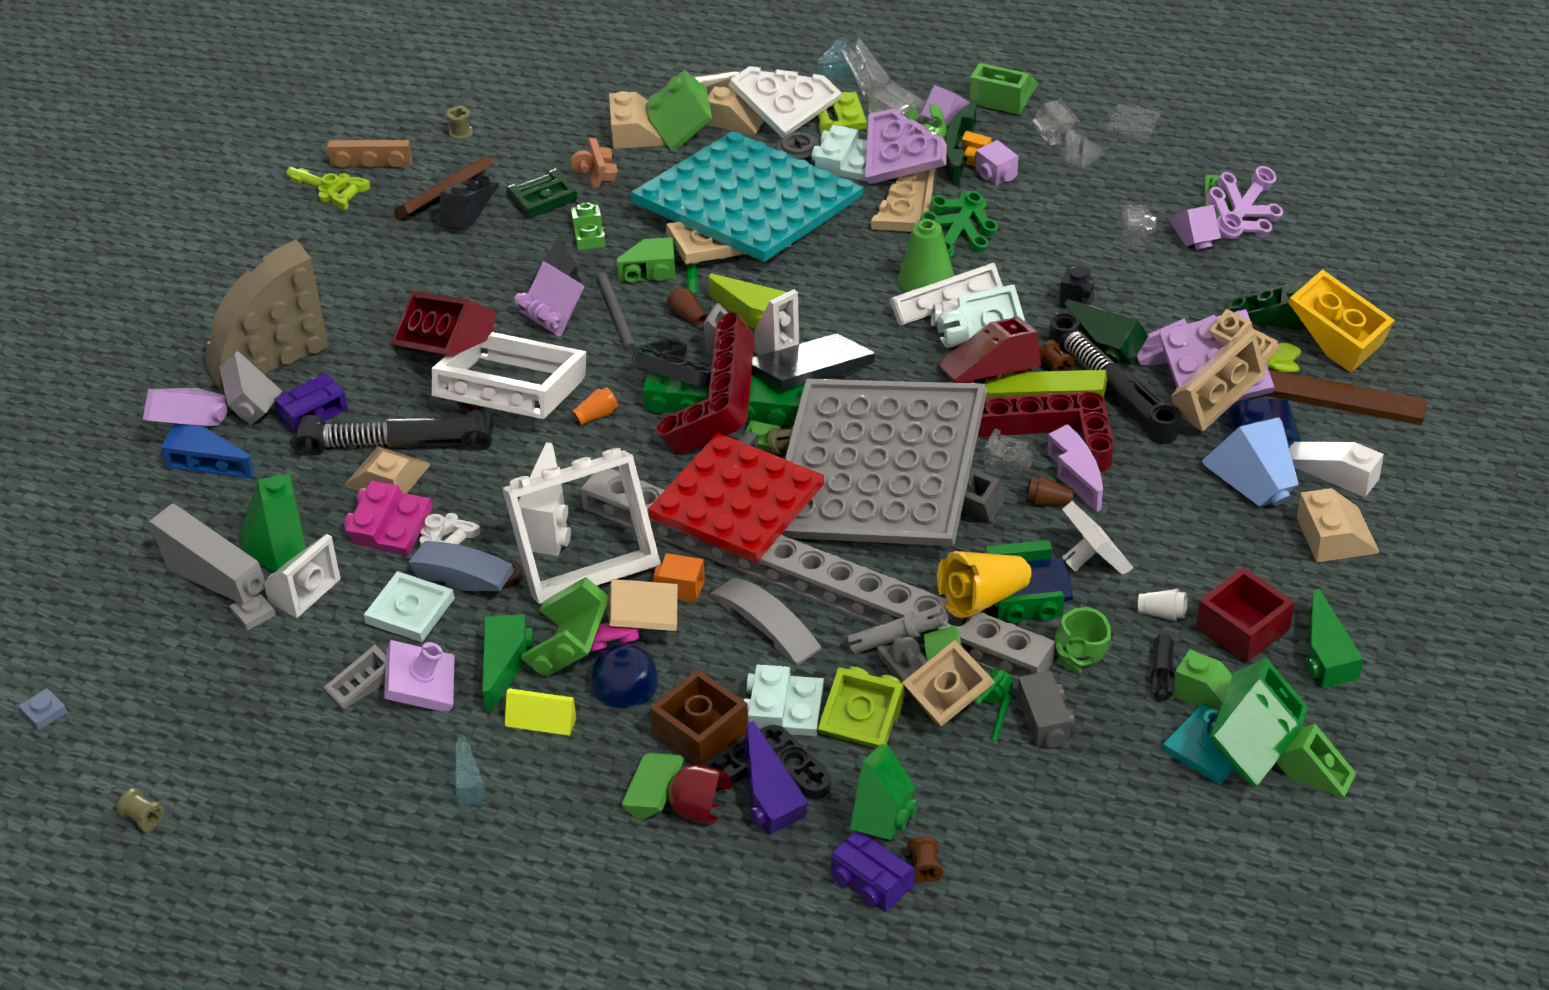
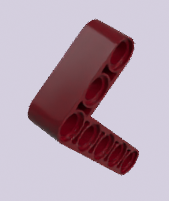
M737 312L725 314L716 325L709 398L666 416L656 427V433L676 455L684 454L708 444L717 433L725 436L740 430L747 421L755 336Z
M1087 391L991 397L985 399L978 437L1051 433L1068 424L1074 431H1078V435L1089 447L1100 472L1107 471L1112 466L1114 439L1105 400L1099 393Z

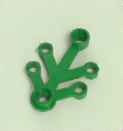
M965 191L960 195V198L948 200L941 195H934L929 204L931 211H924L919 220L920 222L924 219H930L937 222L940 226L951 225L944 237L950 261L954 255L953 245L962 230L970 243L971 251L982 253L989 244L984 236H993L998 229L997 222L988 219L984 212L986 207L985 198L976 191ZM945 210H961L959 213L939 216L935 214L944 213ZM972 215L980 225L979 231L982 235H978L970 220Z

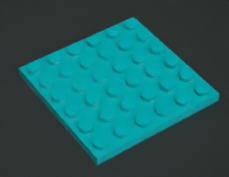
M732 131L631 192V202L670 220L680 222L692 230H697V232L765 262L854 203L863 195L864 187L853 183L849 179L834 175L826 169L815 167L805 160H799L787 155L784 151L766 146L763 142L745 137L742 133Z

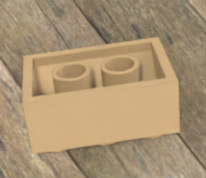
M1250 330L1233 338L1204 366L1200 367L1190 379L1176 389L1171 395L1173 405L1179 409L1181 419L1204 431L1266 374L1256 333Z

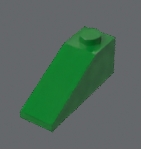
M1313 590L1309 619L1308 659L1306 660V669L1311 679L1316 678L1322 689L1359 680L1363 657L1321 590Z
M525 614L485 617L483 697L486 711L494 710L525 662L521 659L522 654L527 651L528 647H534L533 628H527Z

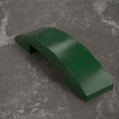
M970 102L963 107L952 119L947 130L945 167L950 181L955 186L960 185L964 170V150L958 149L961 136L963 137L966 131L974 132L977 102Z

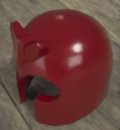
M691 764L681 768L673 777L669 787L668 798L671 808L675 814L685 820L708 825L714 824L719 817L710 814L711 808L725 807L713 803L716 787L730 790L731 780L729 775L723 771L700 764Z

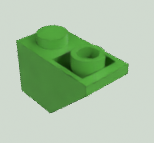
M673 237L644 239L618 257L619 282L634 283L645 280L663 281L675 279Z

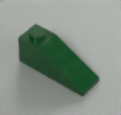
M1067 299L1065 302L1067 308L1079 318L1080 325L1104 354L1114 363L1121 361L1132 365L1149 336L1141 323L1131 317Z

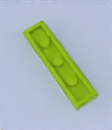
M1106 370L1005 373L999 379H986V398L1071 392H1096L1104 398L1107 372Z

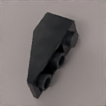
M475 175L473 179L463 180L461 184L451 185V188L441 191L438 224L460 229L472 226L499 186V182L490 181L488 176Z

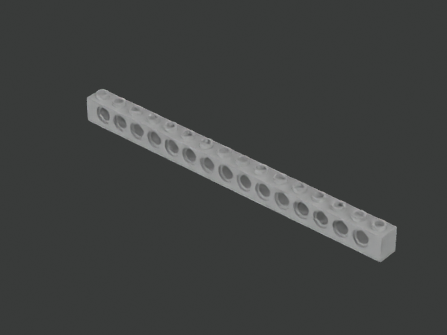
M607 469L594 473L581 488L583 509L635 529L620 472ZM639 480L648 513V508L665 490ZM649 518L653 536L878 626L904 618L905 613L911 611L916 614L934 608L937 605H942L946 614L941 616L942 618L947 617L948 624L924 631L920 637L914 639L925 644L924 634L955 625L960 631L961 646L980 666L989 670L1002 669L1009 673L1014 680L1018 681L1020 676L1047 672L1053 663L1055 641L1043 635L1035 634L1012 623L986 615L983 612H978L967 618L955 617L944 606V604H949L945 598L880 574L867 567L844 560L836 555L813 548L810 545L800 543L782 534L756 563Z

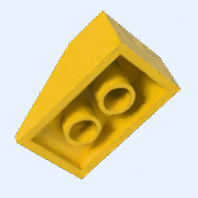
M1321 270L1292 295L1288 301L1326 356L1350 373L1384 343L1395 321L1324 270Z

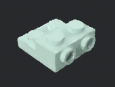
M832 125L829 131H823L821 146L813 148L812 162H815V167L826 169L834 175L867 181L865 178L867 140L858 139V130Z
M756 665L755 674L749 673L747 679V694H752L751 699H744L748 704V723L754 721L759 730L768 725H779L793 735L817 736L824 678L790 676V667Z

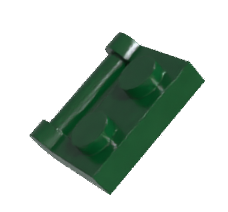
M552 169L547 172V175L516 186L513 184L506 187L507 196L519 206L528 218L577 200V190L557 169Z

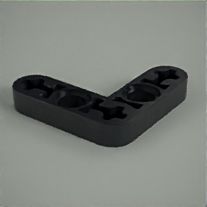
M662 339L634 348L631 361L633 365L700 387L710 386L711 368L685 360L687 344L677 340Z
M768 725L760 729L766 740L769 738L774 741L779 739L777 744L773 741L768 743L806 798L813 800L821 799L829 794L831 789L830 774L786 729L779 725ZM745 738L710 758L703 765L728 774L731 785L748 776L747 764L737 760L739 755L746 754ZM791 758L800 759L803 764L792 768L788 767L785 762ZM809 777H810L814 782H819V781H821V785H820V786H817V785L814 784V783L811 784V785H809ZM716 787V790H723V788Z

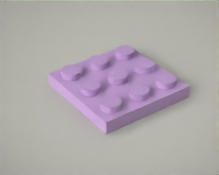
M1246 309L1234 312L1250 320ZM1220 316L1159 331V339L1176 388L1183 385L1200 367L1213 358L1222 347H1225L1209 334V329ZM1266 364L1264 365L1266 374L1237 401L1274 391V384Z

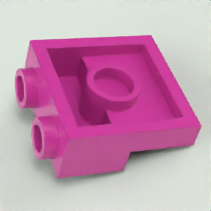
M371 480L367 488L360 489L357 496L358 506L354 513L347 514L344 528L351 543L409 556L425 524V519L433 508V503L430 498L402 493L399 485Z

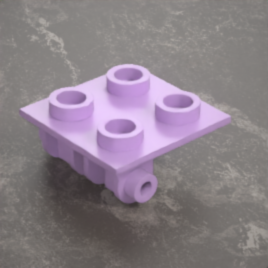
M543 261L529 293H518L514 297V303L522 314L557 336H561L584 289V285Z

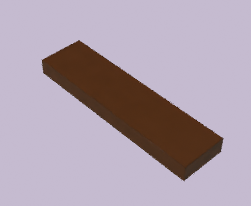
M484 156L395 209L394 214L399 219L407 216L441 196V191L451 188V185L461 184L463 180H468L493 165L492 161L488 156Z

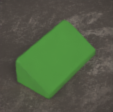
M645 754L623 799V808L637 819H646L661 812L669 796L671 781L680 770L684 758L681 755Z

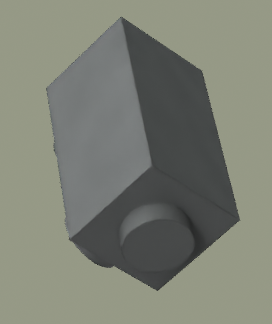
M1052 671L1018 677L1017 698L1036 747L1048 746L1055 748L1061 746L1064 742H1070L1071 729L1075 728L1074 714L1071 708H1066L1063 686L1061 683L1056 684Z

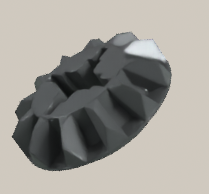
M802 132L790 133L784 138L781 137L777 142V150L784 151L787 155L800 160H805L806 158L812 160L813 148L820 146L816 137Z

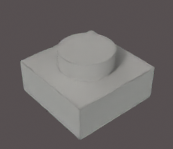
M260 593L245 605L238 602L230 605L231 613L247 631L276 616L274 608Z

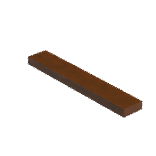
M1268 369L1274 384V391L1263 396L1422 425L1427 403L1425 398Z

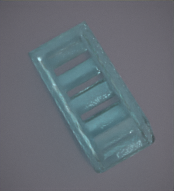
M458 735V738H456V794L458 807L460 809L487 807L485 786L465 735Z

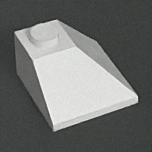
M324 535L286 562L263 582L268 603L298 618L340 580L332 536Z

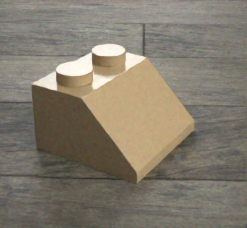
M621 91L609 94L613 149L667 145L649 120L647 99L637 92Z
M1332 488L1300 493L1297 520L1316 562L1379 553V549L1358 506Z

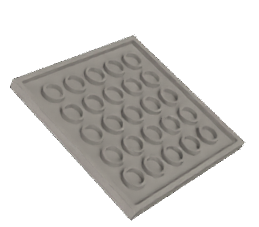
M806 379L785 459L823 474L824 485L790 523L782 535L797 539L954 546L987 395L986 385L976 383Z

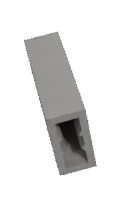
M172 503L149 521L167 568L179 576L243 605L265 588L263 583L265 578L257 560L177 505Z

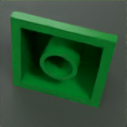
M881 743L862 761L850 829L892 840L900 830L904 831L908 820H914L918 800L914 799L915 785L889 745Z

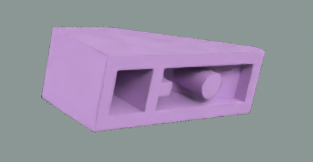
M199 388L148 389L143 419L157 422L218 426L223 422L227 414L226 396Z

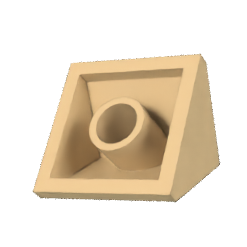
M612 579L608 593L610 597L606 605L610 626L676 631L678 584Z
M954 640L902 683L935 724L942 726L995 682L963 647Z

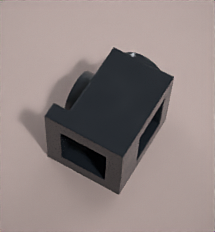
M1068 264L1060 284L1059 307L1067 308L1065 305L1067 299L1091 305L1095 292H1093L1094 282L1090 281L1091 269Z

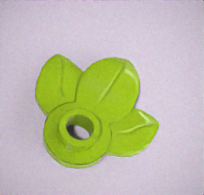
M1278 344L1279 349L1266 363L1267 368L1270 370L1275 369L1279 372L1299 371L1300 368L1293 360L1298 358L1302 351L1292 344Z

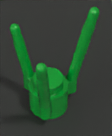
M1002 669L991 670L988 675L995 683L974 700L977 705L981 704L983 700L991 704L998 702L1001 704L991 738L993 742L998 741L1008 705L1013 699L1009 691L1013 687L1014 681L1010 674Z

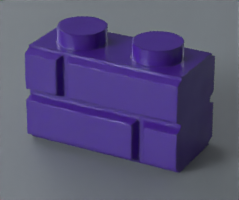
M327 373L312 378L306 383L290 391L283 392L280 396L274 398L277 417L294 434L297 421L303 416L315 415L327 421L348 410L343 388L337 382H334Z
M855 831L847 838L846 843L843 842L832 852L831 874L833 879L841 887L846 888L849 886L858 892L863 902L870 907L877 906L884 912H887L914 886V867L862 832Z

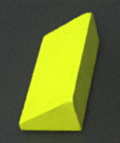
M517 689L507 690L505 726L562 735L571 734L576 720L573 697Z

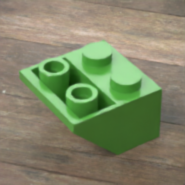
M979 63L970 77L969 102H977L978 106L1020 115L1037 87V81L1027 73Z

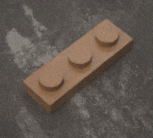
M329 140L327 146L331 167L411 166L412 164L409 140Z

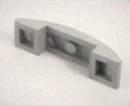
M732 578L709 594L711 598L730 613L737 611L774 641V648L796 666L821 650V646L805 625L784 604L761 587L740 578Z

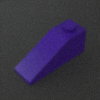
M755 722L747 723L744 742L750 815L758 828L763 827L768 835H771L805 818L808 801Z

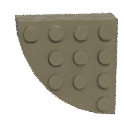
M297 240L291 241L263 257L262 260L264 262L252 272L247 270L228 291L212 320L211 328L213 331L210 342H207L205 356L207 371L221 390L224 389L219 366L236 351H239L258 370L266 374L270 370L285 364H292L297 359L319 353L322 349L329 347L312 259Z

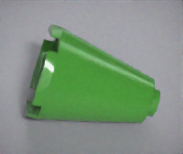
M924 219L913 226L898 274V284L903 292H910L954 277L942 228L933 220Z

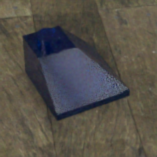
M1287 398L1235 401L1228 408L1235 430L1240 426L1279 417L1284 427L1287 442H1301V437Z

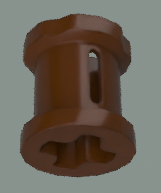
M1049 340L1039 348L1041 364H1046L1050 371L1073 370L1075 366L1074 358L1069 354H1064L1056 341Z
M922 836L909 841L907 851L913 862L914 882L923 883L940 880L943 876V867L938 863L937 859L939 851L937 840L930 836Z

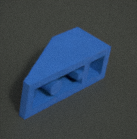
M174 423L161 446L166 468L253 479L255 476L250 454L203 426Z

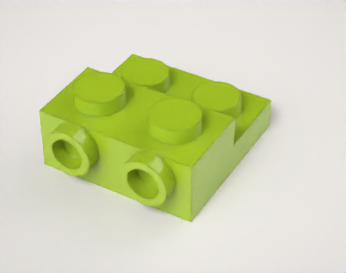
M838 667L818 726L819 734L872 748H877L881 743L887 744L893 723H897L906 696L904 684L893 676L882 675L880 678L868 675L867 671L858 667H849V669Z

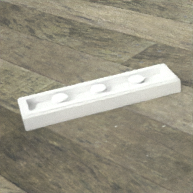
M991 263L892 297L889 300L897 322L902 326L930 316L934 303L944 301L958 305L957 299L959 296L1000 288L1003 285L995 263Z

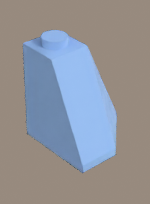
M1279 417L1240 426L1202 460L1208 469L1259 507L1271 503L1274 506L1284 503L1291 497L1289 492L1299 485L1284 427Z

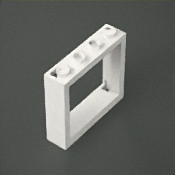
M492 332L488 336L487 341L452 357L445 356L432 368V396L545 419L583 381L586 373V351ZM481 348L488 349V354L481 353ZM481 358L553 374L542 385L468 369ZM535 401H539L540 408H535Z
M621 448L609 449L602 453L603 457L591 460L590 457L574 460L571 467L561 470L560 467L547 468L541 471L542 476L529 479V476L518 477L510 481L511 485L502 488L530 593L539 604L584 577H587L595 585H600L612 579H618L661 565L632 454L625 450L621 451ZM618 466L640 550L540 582L517 497Z

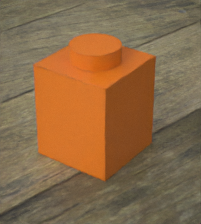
M666 553L662 565H657L655 569L654 582L678 584L677 599L697 602L705 581L704 559Z

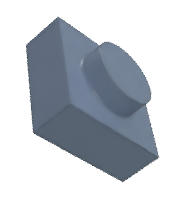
M48 688L18 705L20 713L38 731L67 713L65 705Z

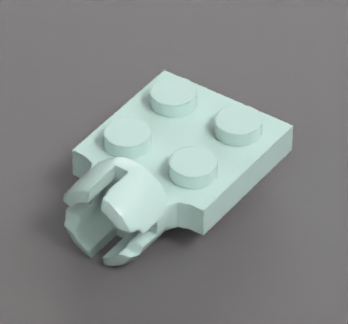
M1015 285L959 296L957 299L958 309L941 313L937 319L938 333L944 332L945 337H940L941 342L945 347L950 348L962 345L990 322L1017 316L1025 321Z

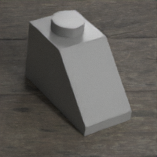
M236 351L219 366L227 405L250 425L266 414L274 403V398L278 397L282 392L239 351Z

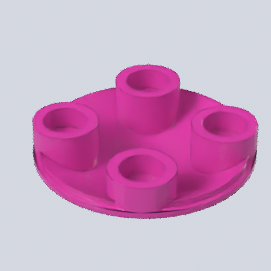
M609 621L600 623L590 651L607 647L606 641L618 638L620 643L636 640L639 638L638 631L640 628L610 626Z

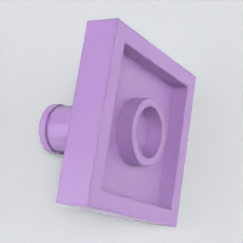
M390 640L386 649L384 699L441 712L450 711L454 701V655L443 652L439 645L432 642L425 643L422 647Z

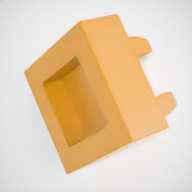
M968 131L965 132L962 144L964 156L968 157L967 165L976 167V150L992 143L990 137Z

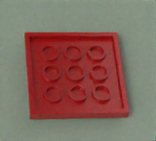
M717 433L648 508L649 518L757 563L824 485V475Z

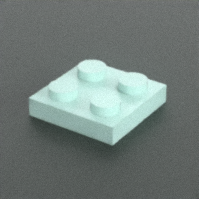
M397 571L365 612V624L423 642L455 599L453 589Z

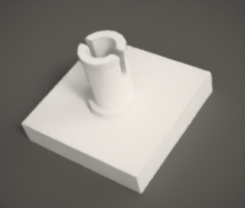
M1073 501L1062 509L1083 534V539L1062 556L1075 572L1095 553L1100 554L1121 574H1125L1134 568L1103 529Z

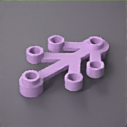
M1259 166L1251 176L1252 186L1243 198H1241L1236 186V177L1229 172L1221 174L1217 181L1219 188H1211L1206 195V200L1210 205L1216 207L1219 215L1217 222L1222 236L1234 239L1238 238L1242 232H1254L1258 237L1269 235L1272 230V224L1269 221L1279 220L1283 215V209L1275 203L1269 205H1252L1260 192L1269 190L1276 181V174L1272 169L1266 166ZM1224 191L1228 194L1234 209L1233 212L1229 211L1226 205ZM1242 217H1265L1266 219L1243 221Z

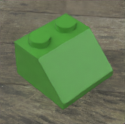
M685 70L678 76L671 78L668 84L660 92L653 94L647 102L649 120L671 150H677L712 120L707 88Z

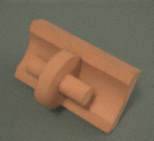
M588 138L589 150L578 151L572 155L570 159L572 169L577 173H586L591 188L600 187L602 181L614 182L618 169L616 164L611 163V149L599 147L597 139Z

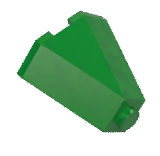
M290 473L258 479L238 535L240 549L257 560L259 565L268 568V571L275 573L286 562L306 549Z

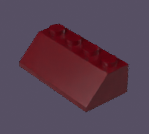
M412 291L390 344L395 347L452 357L487 341L488 336L494 330L495 319L498 313L470 299Z

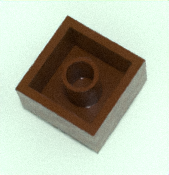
M697 669L650 707L652 735L692 764L703 765L710 758L726 750L746 733L748 704Z

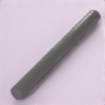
M600 273L597 276V280L625 350H634L637 347L610 279L607 273Z

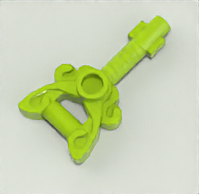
M293 167L288 168L286 173L287 177H290L293 182L298 184L303 182L318 187L321 202L332 201L334 205L343 210L348 208V201L354 195L370 189L369 180L350 177L346 173L339 176L329 173L321 178L310 174L306 169H296Z

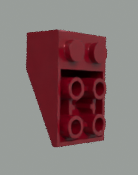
M1018 316L990 322L937 363L938 369L953 383H974L975 380L981 378L999 379L1003 377V374L1009 372H1030L1033 367L1041 366L1038 333Z

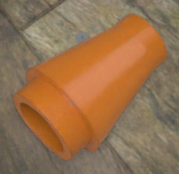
M607 387L602 390L597 388L571 412L574 419L579 421L580 426L585 423L614 414L613 410L618 408V403Z

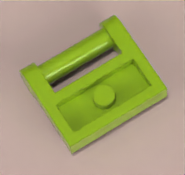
M842 92L840 100L831 105L837 121L833 122L829 119L827 109L817 115L821 134L824 130L829 131L832 125L845 126L856 130L867 129V121L857 92Z

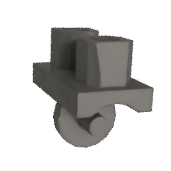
M898 637L894 640V645L892 646L882 645L877 647L878 656L888 667L893 677L899 679L901 683L928 662L920 652L919 643L913 637ZM905 687L907 695L909 697H913Z

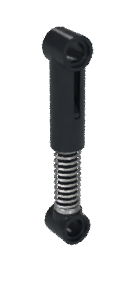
M1069 312L1054 314L1050 319L1049 340L1056 341L1060 345L1061 351L1069 352L1087 370H1106L1107 383L1105 391L1148 430L1150 440L1159 444L1174 442L1179 432L1181 417L1179 409L1174 405L1162 403L1120 363L1111 361L1107 355L1092 344L1079 329L1080 321L1076 315Z
M472 410L466 413L465 416L394 418L388 419L387 423H383V426H381L380 422L378 426L375 423L370 426L368 422L367 426L364 423L359 426L357 423L356 427H354L352 423L351 427H349L346 423L345 427H343L341 423L340 427L337 424L333 427L332 424L327 425L318 416L306 415L297 421L293 448L300 456L320 455L327 447H336L337 445L340 448L342 445L346 447L347 444L349 447L352 445L357 447L358 444L361 447L363 444L367 447L369 444L371 446L374 444L376 446H379V444L384 446L386 443L389 449L464 447L469 451L487 450L492 442L493 418L486 411Z

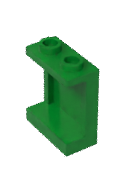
M1050 540L986 546L985 553L1020 556L1025 559L1031 568V578L1026 588L994 604L997 619L1016 624L1023 620L1039 618L1042 620H1052L1055 617L1063 616L1064 594L1058 590L1051 564L1052 546Z

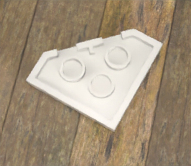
M752 66L731 78L729 86L782 138L794 132L840 100L842 94L824 75L813 74L812 77L798 76L797 72L776 70L773 73L760 71V67Z

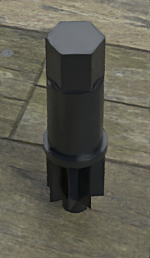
M1159 634L1154 639L1153 669L1151 671V694H1156V698L1159 701H1165L1167 697L1171 698L1175 676L1173 670L1174 641L1170 635Z

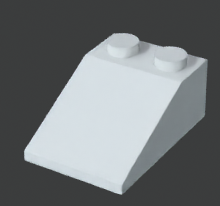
M546 442L529 479L542 476L541 471L547 468L557 467L552 443ZM561 484L523 495L519 499L532 552L558 556L562 546H568L570 542L571 529L567 527L566 523L568 505L564 504Z

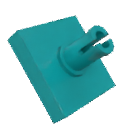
M1202 704L1165 741L1162 751L1221 785L1235 770V766L1222 751L1216 748L1213 740L1210 738L1219 711Z

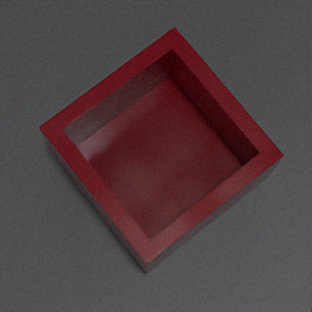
M1242 567L1199 600L1196 628L1248 663L1290 630L1295 602Z

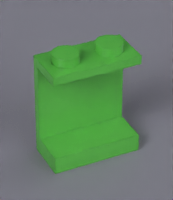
M584 577L544 600L540 611L558 625L555 636L523 653L521 659L542 676H550L588 655L610 596L587 577Z

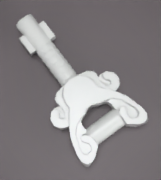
M449 513L445 517L439 514H431L426 517L425 524L420 532V545L424 541L459 545L466 538L478 536L480 534V527L473 522L458 520L457 515L454 513ZM453 532L447 539L442 541L444 535Z

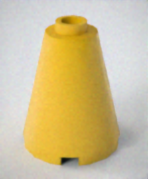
M963 551L948 553L946 559H941L937 571L939 594H945L949 603L944 604V606L953 616L959 618L971 617L1028 586L1031 578V568L1025 559L1020 556Z

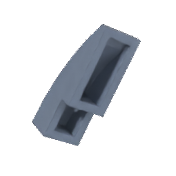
M424 541L409 561L410 566L419 579L425 581H444L448 588L455 591H500L515 571L513 564L496 556L462 545L436 541Z

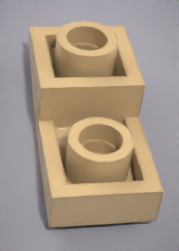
M1228 309L1224 311L1209 329V334L1224 346L1233 338L1252 330L1256 333L1264 365L1279 349L1277 340L1253 329L1252 321Z

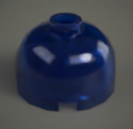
M619 644L607 648L598 656L592 668V689L595 692V696L600 702L609 707L626 709L628 706L642 705L654 696L658 688V674L655 662L645 650L635 645Z

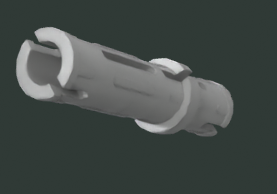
M937 605L934 608L916 614L911 611L905 613L904 618L855 634H849L848 642L857 643L850 645L852 652L857 655L860 652L894 642L898 637H920L924 631L946 626L948 619L947 617L942 618L941 615L946 614L942 605Z

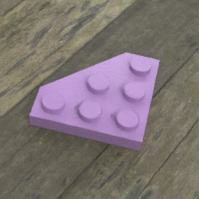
M894 108L869 114L865 178L869 184L946 166L947 144L943 137L936 133L932 134L923 125L913 119H907Z

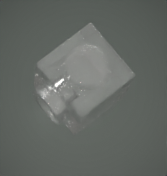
M1062 100L1042 103L1031 124L1050 145L1070 141L1075 135V130L1080 120Z
M1150 205L1121 206V246L1150 247L1151 234L1156 233V217H1151Z

